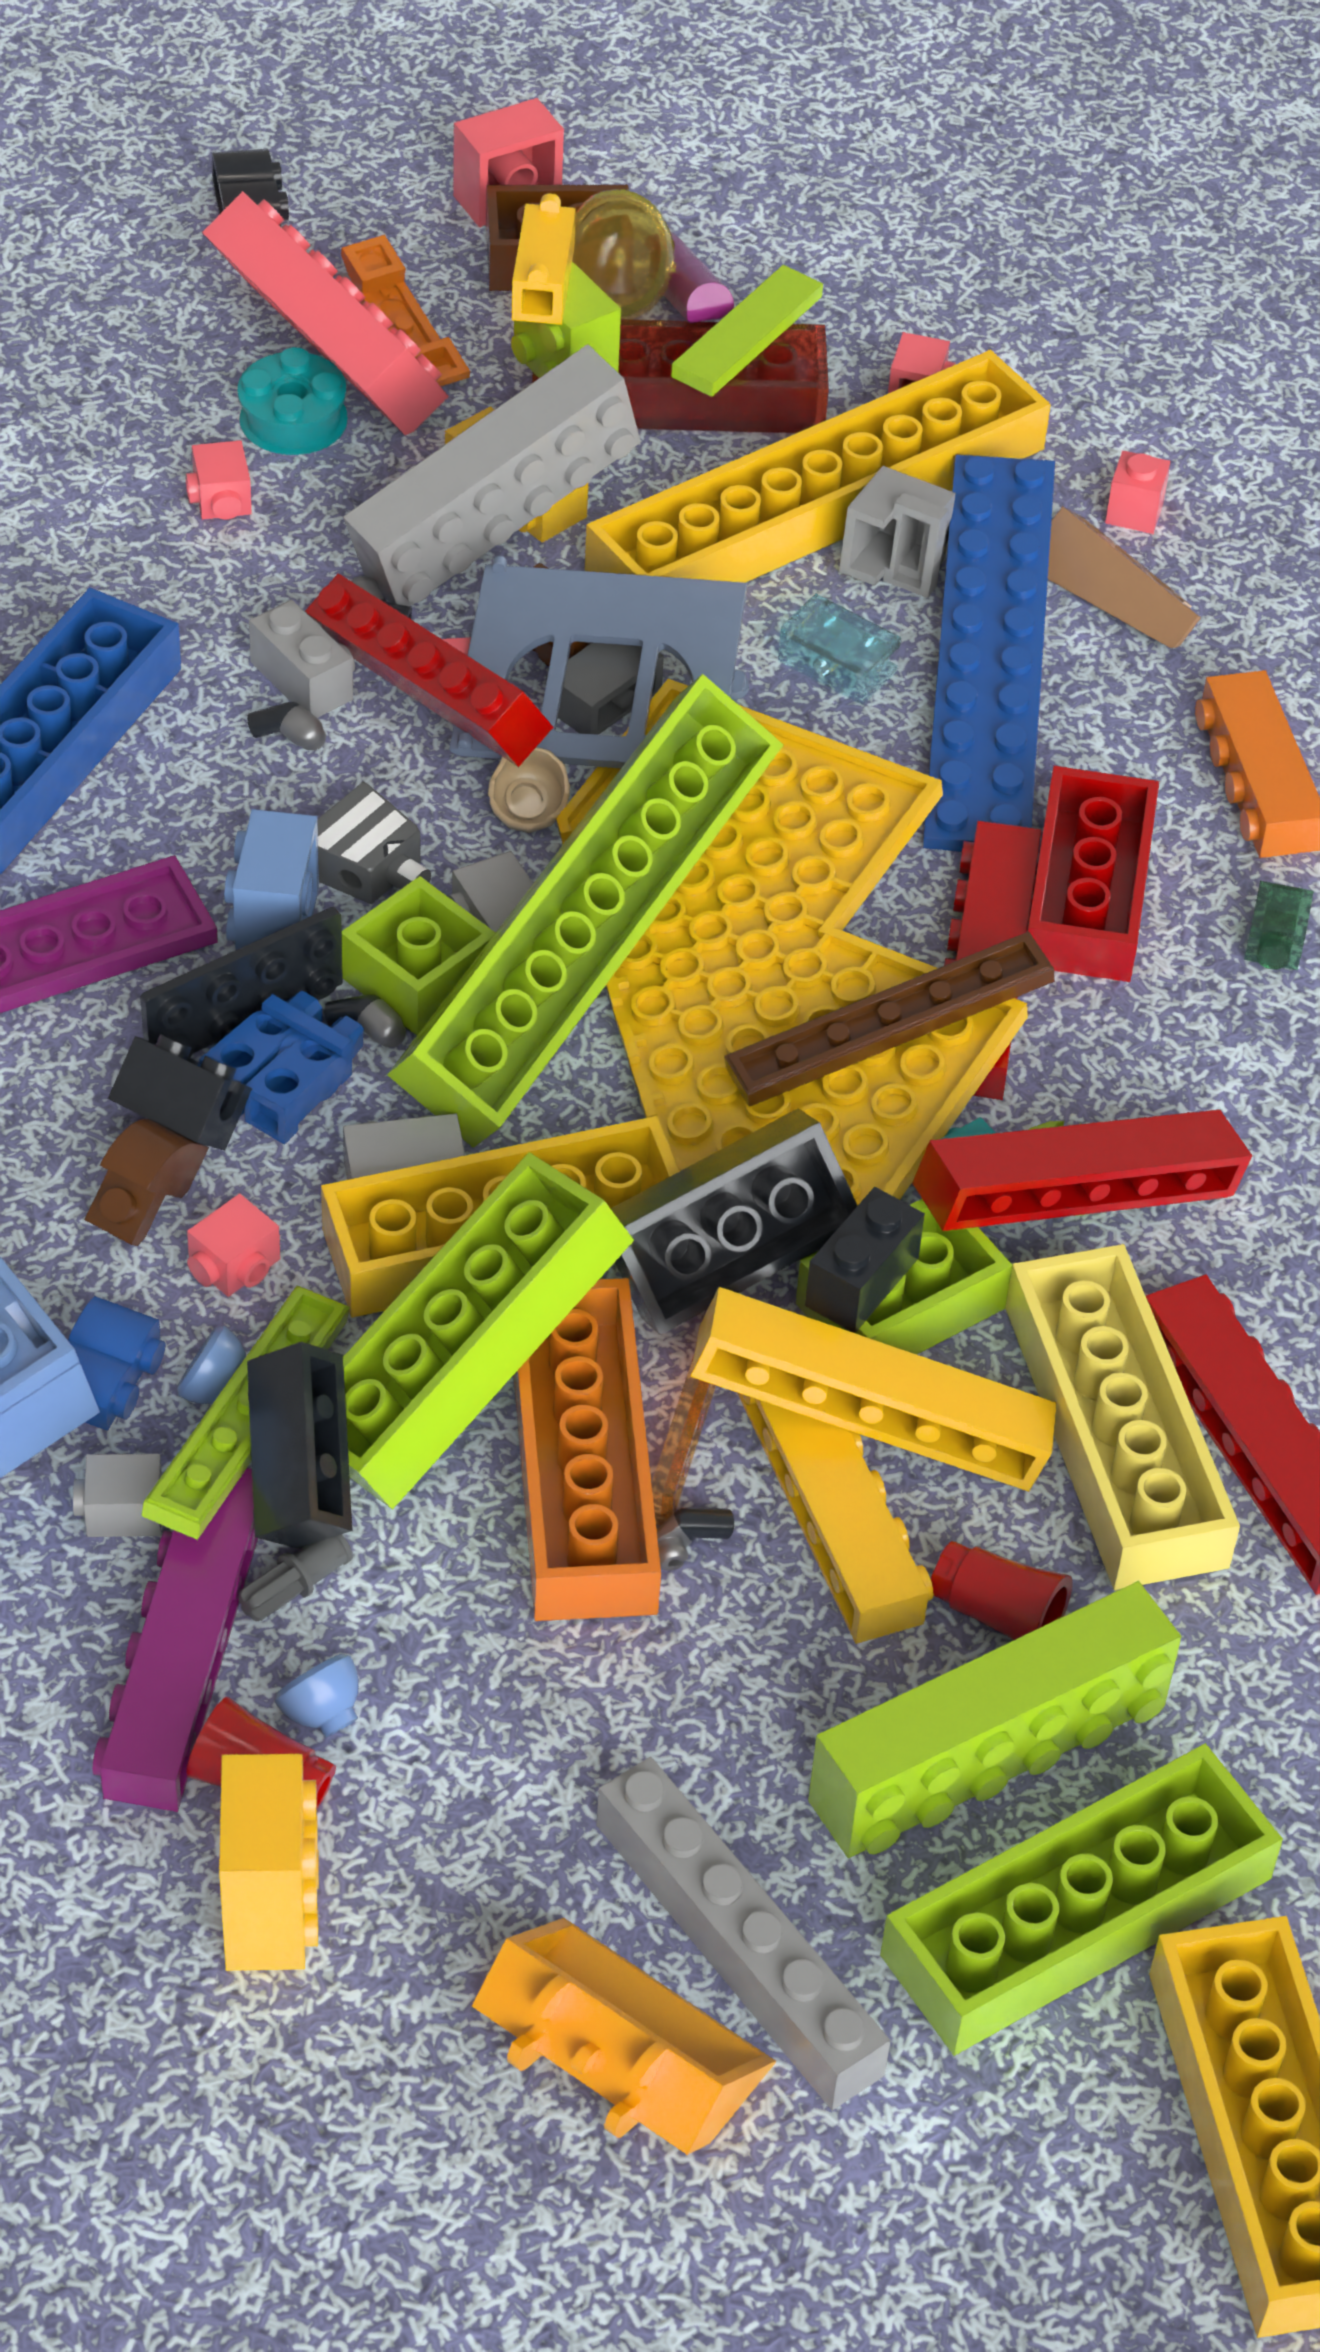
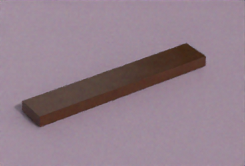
M1028 931L724 1056L725 1066L747 1105L750 1107L1055 982L1054 968Z

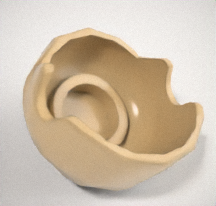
M539 747L534 749L520 767L502 757L490 778L488 786L489 803L494 815L509 829L532 833L552 826L560 812L566 807L570 795V783L565 765L550 750Z

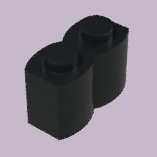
M268 149L212 152V183L219 215L243 191L257 205L265 199L281 215L284 221L289 220L287 193L278 192V190H282L280 162L271 161Z

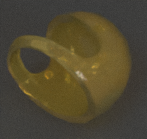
M613 189L591 196L575 213V242L572 261L621 308L620 321L634 320L652 310L666 294L672 273L676 270V263L674 262L675 242L667 223L664 221L661 212L652 202L635 192Z

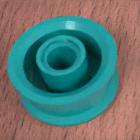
M291 347L281 353L263 357L252 363L239 379L237 392L242 406L239 418L241 429L252 443L264 450L284 455H303L317 452L335 443L347 427L348 415L344 405L346 381L342 372L329 360L308 353L303 348Z

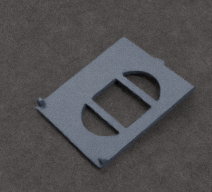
M496 556L494 557L493 565L485 564L467 656L507 680L515 664L525 654L542 644L553 642L541 713L554 728L537 747L550 750L563 764L622 768L646 737L645 732L658 654L661 650L668 651L681 661L688 670L692 682L701 674H704L732 700L741 699L748 693L749 682L746 674L741 670L735 669L747 594V583L507 566L505 557ZM573 642L642 647L629 729L626 736L555 731L570 647ZM455 725L453 726L449 750L452 753L465 757L502 758L501 755L473 738L469 733L464 732Z

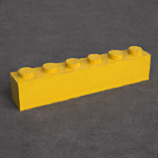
M721 1287L718 1288L699 1326L690 1377L1028 1492L1052 1454L1056 1402Z
M737 1393L855 1644L923 1625L927 1603L933 1599L931 1579L923 1565H915L909 1552L910 1543L906 1527L900 1517H892L886 1505V1491L883 1480L877 1470H869L863 1458L864 1451L860 1434Z

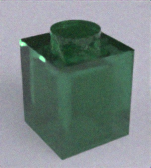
M1260 880L1244 960L1257 962L1268 969L1287 968L1298 971L1314 891Z

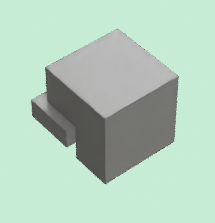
M882 466L848 506L839 572L874 586L883 577L885 582L929 598L937 587L940 564L946 557L949 527L956 493Z

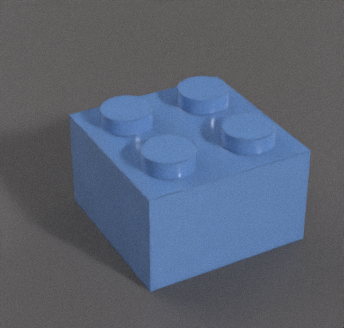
M252 809L247 831L238 830L236 835L234 862L239 863L237 870H228L225 881V903H233L234 907L230 908L228 913L226 938L228 941H235L236 950L312 916L319 891L317 816Z

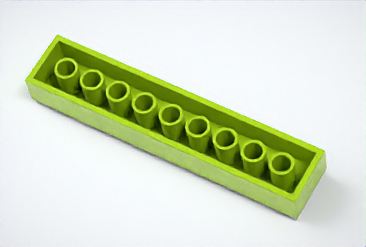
M701 674L672 701L398 1059L387 1076L435 1116L457 1114L461 1137L473 1148L497 1131L784 744L710 679Z

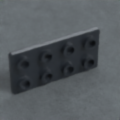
M330 907L145 991L140 996L143 1039L156 1044L160 1034H164L191 1046L192 1049L188 1056L191 1057L193 1053L221 1041L253 1013L262 1011V1003L272 994L284 1001L289 1000L301 990L317 1000L328 997L335 991L337 986L343 984L341 914L335 907Z

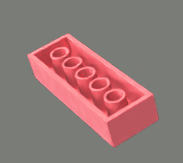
M242 191L202 232L204 236L235 270L313 347L338 367L343 376L404 435L414 432L449 397L436 382L442 375L440 371L422 353L415 358L421 351L420 348L401 329L398 331L393 327L389 331L388 329L393 323L374 303L369 304L365 301L362 305L360 304L365 299V296L347 277L344 276L342 278L338 275L334 279L333 276L338 270L318 250L315 252L312 249L307 253L306 250L311 245L291 224L289 226L285 224L281 228L279 225L284 219L265 199L257 205Z

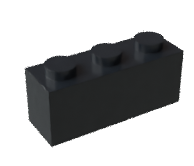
M299 1342L248 1360V1400L255 1538L298 1549L353 1531L343 1354Z

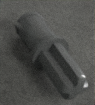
M341 1534L307 1545L294 1554L283 1553L277 1559V1566L240 1590L237 1597L242 1611L254 1621H262L298 1595H301L303 1598L308 1597L314 1590V1584L353 1559L349 1543Z

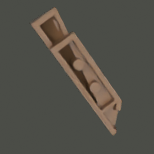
M1062 506L1056 516L1052 518L1048 580L1169 648H1177L1183 643L1201 619L1198 614L1190 609L1192 606L1188 601L1083 516Z

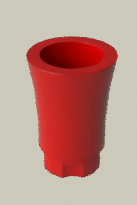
M954 1541L948 1543L940 1554L938 1563L931 1576L933 1595L949 1603L951 1609L984 1623L1012 1640H1016L1064 1617L1073 1585L1070 1575L1035 1568L999 1556L981 1547L975 1546L970 1548Z
M229 1696L223 1698L211 1712L196 1739L188 1760L186 1776L221 1787L222 1755L302 1754L303 1780H316L318 1809L330 1789L331 1781L336 1772V1765L315 1756L316 1751L286 1736L258 1719Z

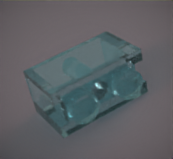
M815 594L781 626L778 661L864 705L897 672L898 665L889 660L890 656L900 647L901 637Z

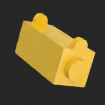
M549 193L542 196L540 205L525 204L512 280V320L558 325H562L574 253L576 208L561 207L560 198L555 194Z

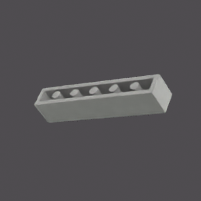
M650 1756L599 1787L596 1826L828 2107L833 2111L885 2076L891 2040L656 1761Z

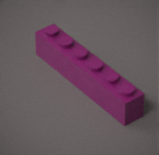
M247 1468L198 1540L175 1530L173 1532L165 1530L161 1536L157 1554V1566L161 1567V1572L157 1582L149 1580L145 1587L141 1615L146 1620L142 1633L132 1632L128 1642L125 1667L130 1669L126 1685L116 1684L112 1693L109 1720L114 1722L109 1738H99L94 1752L92 1772L93 1775L101 1776L103 1799L174 1812L179 1811L188 1780L186 1776L188 1760L196 1739L204 1726L240 1602L237 1596L245 1586L259 1539L255 1538L251 1468Z

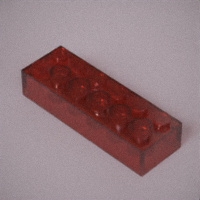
M620 319L618 373L625 380L637 429L798 433L826 421L829 381L826 327L824 324H792L711 397L672 378L671 373L672 363L718 322L700 321L689 323L687 321ZM532 372L533 383L539 378Z

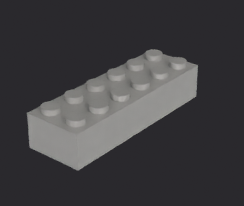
M587 344L343 516L364 576L371 577L377 582L382 595L390 603L411 606L421 602L434 589L454 575L465 571L472 562L493 547L506 542L513 533L531 520L545 514L552 505L576 488L586 485L593 476L611 463L628 455L641 441L625 380Z

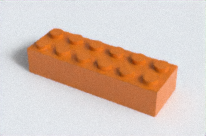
M629 1278L599 1279L513 1375L535 1621L658 1615L661 1566Z

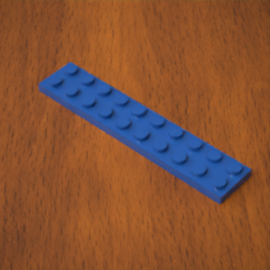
M955 455L952 492L956 493L949 527L929 776L942 780L943 795L925 818L923 848L962 852L964 841H975L977 821L1032 828L1055 461Z

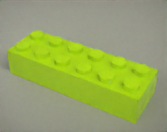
M528 1152L343 1356L349 1475L352 1480L393 1510L631 1245L634 1239L603 1199Z
M1140 1581L1132 1583L817 1734L808 1802L848 1859L865 1850L872 1855L881 1853L891 1847L898 1840L902 1832L920 1823L925 1828L936 1826L950 1816L955 1806L973 1797L978 1801H986L1000 1793L1007 1785L1008 1780L1026 1771H1029L1031 1775L1041 1774L1054 1766L1062 1753L1080 1744L1084 1749L1094 1748L1104 1742L1111 1735L1115 1727L1131 1719L1136 1723H1144L1154 1718L1166 1704L1182 1636Z
M1204 1743L886 1915L880 1956L950 2052L955 2056L1158 1942L1159 1935L1175 1933L1271 1880L1283 1838L1208 1745Z

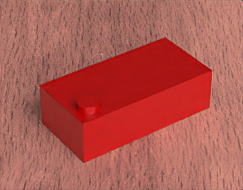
M1053 765L1028 931L1053 966L1054 971L1131 982L1138 945L1160 781Z

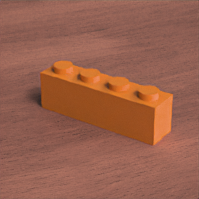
M1266 670L1206 677L1202 699H1198L1195 705L1196 722L1201 731L1208 730L1211 738L1210 755L1215 767L1222 766L1225 772L1226 797L1230 804L1237 803L1241 811L1240 829L1243 839L1245 841H1253L1259 858L1320 851V797Z

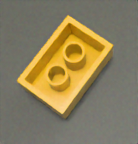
M302 1754L222 1755L219 1879L226 1971L305 1969V1947H318L317 1889H319L317 1790L316 1780H303Z

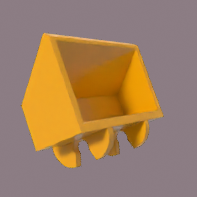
M565 1918L506 1938L472 2004V2007L517 2037L512 2042L507 2054V2061L511 2065L523 2071L543 2055L615 2105L609 2110L604 2124L606 2131L617 2138H621L640 2122L686 2155L712 2142L776 2063V2060Z

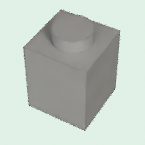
M86 1454L85 1479H74L73 1512L74 1516H85L87 1537L161 1536V1524L141 1516L145 1498L162 1476L160 1454Z

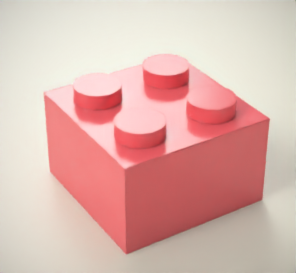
M538 98L454 123L453 196L478 227L486 225V185H562L564 128Z

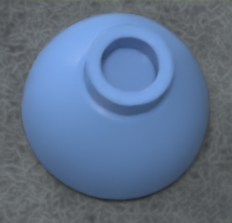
M226 1326L215 1327L191 1361L177 1386L179 1397L198 1404H213L245 1359L246 1352L240 1340Z
M338 1654L308 1670L277 1692L275 1704L290 1720L305 1727L320 1728L325 1738L335 1734L339 1729L352 1724L358 1719L353 1707L359 1688L357 1669L352 1657Z

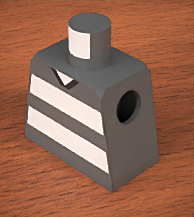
M362 782L317 819L320 883L371 905L391 887L394 886L401 890L419 876L430 883L431 871L420 864V831L417 825L367 783Z

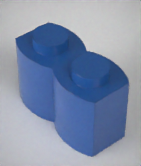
M94 1296L78 1317L68 1341L75 1349L100 1413L85 1423L108 1431L116 1417L127 1420L132 1414L139 1397V1386L136 1383L143 1372L153 1375L158 1370L164 1357L166 1343L160 1340L159 1319Z

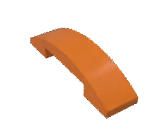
M385 234L342 247L341 256L352 283L365 296L361 305L365 301L369 304L374 303L393 323L388 329L389 331L393 327L398 331L401 329L420 348L421 351L415 358L422 353L440 371L442 375L436 380L440 387L470 378V370L449 336L440 339L404 282L406 268Z

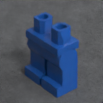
M302 990L287 1001L272 994L262 1003V1011H257L250 1015L199 1058V1062L202 1063L205 1055L210 1056L237 1069L233 1079L253 1088L241 1116L245 1113V1122L284 1145L298 1132V1124L321 1101L329 1099L338 1089L339 1085H342L352 1075V1059L363 1047L364 1028L360 1023L345 1016L340 1017L330 1027L321 1022L323 1007L316 998Z

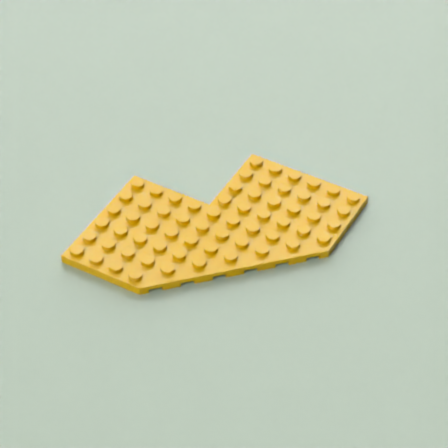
M669 678L665 681L651 699L645 735L649 733L672 701L688 685ZM739 705L784 745L605 986L645 1118L658 1117L680 1172L799 1108L820 1122L857 1205L861 1203L874 1186L900 1200L914 1180L929 1141L941 1139L946 1135L1028 1018L1027 1003L1015 998L761 1103L750 1107L747 1105L726 1069L725 1055L938 969L847 933L843 929L940 800L943 790L942 780ZM628 729L621 737L626 736L628 734ZM597 767L560 812L556 821L562 845L621 768Z

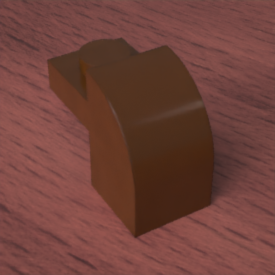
M141 1119L134 1122L116 1138L103 1157L100 1166L108 1171L84 1220L130 1245L139 1246L145 1239L165 1196L182 1198L189 1191L209 1147L196 1143L150 1119Z

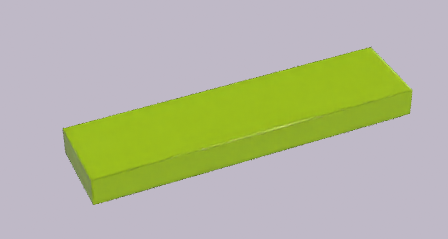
M782 265L672 363L671 377L713 397L822 298L823 283L786 265Z

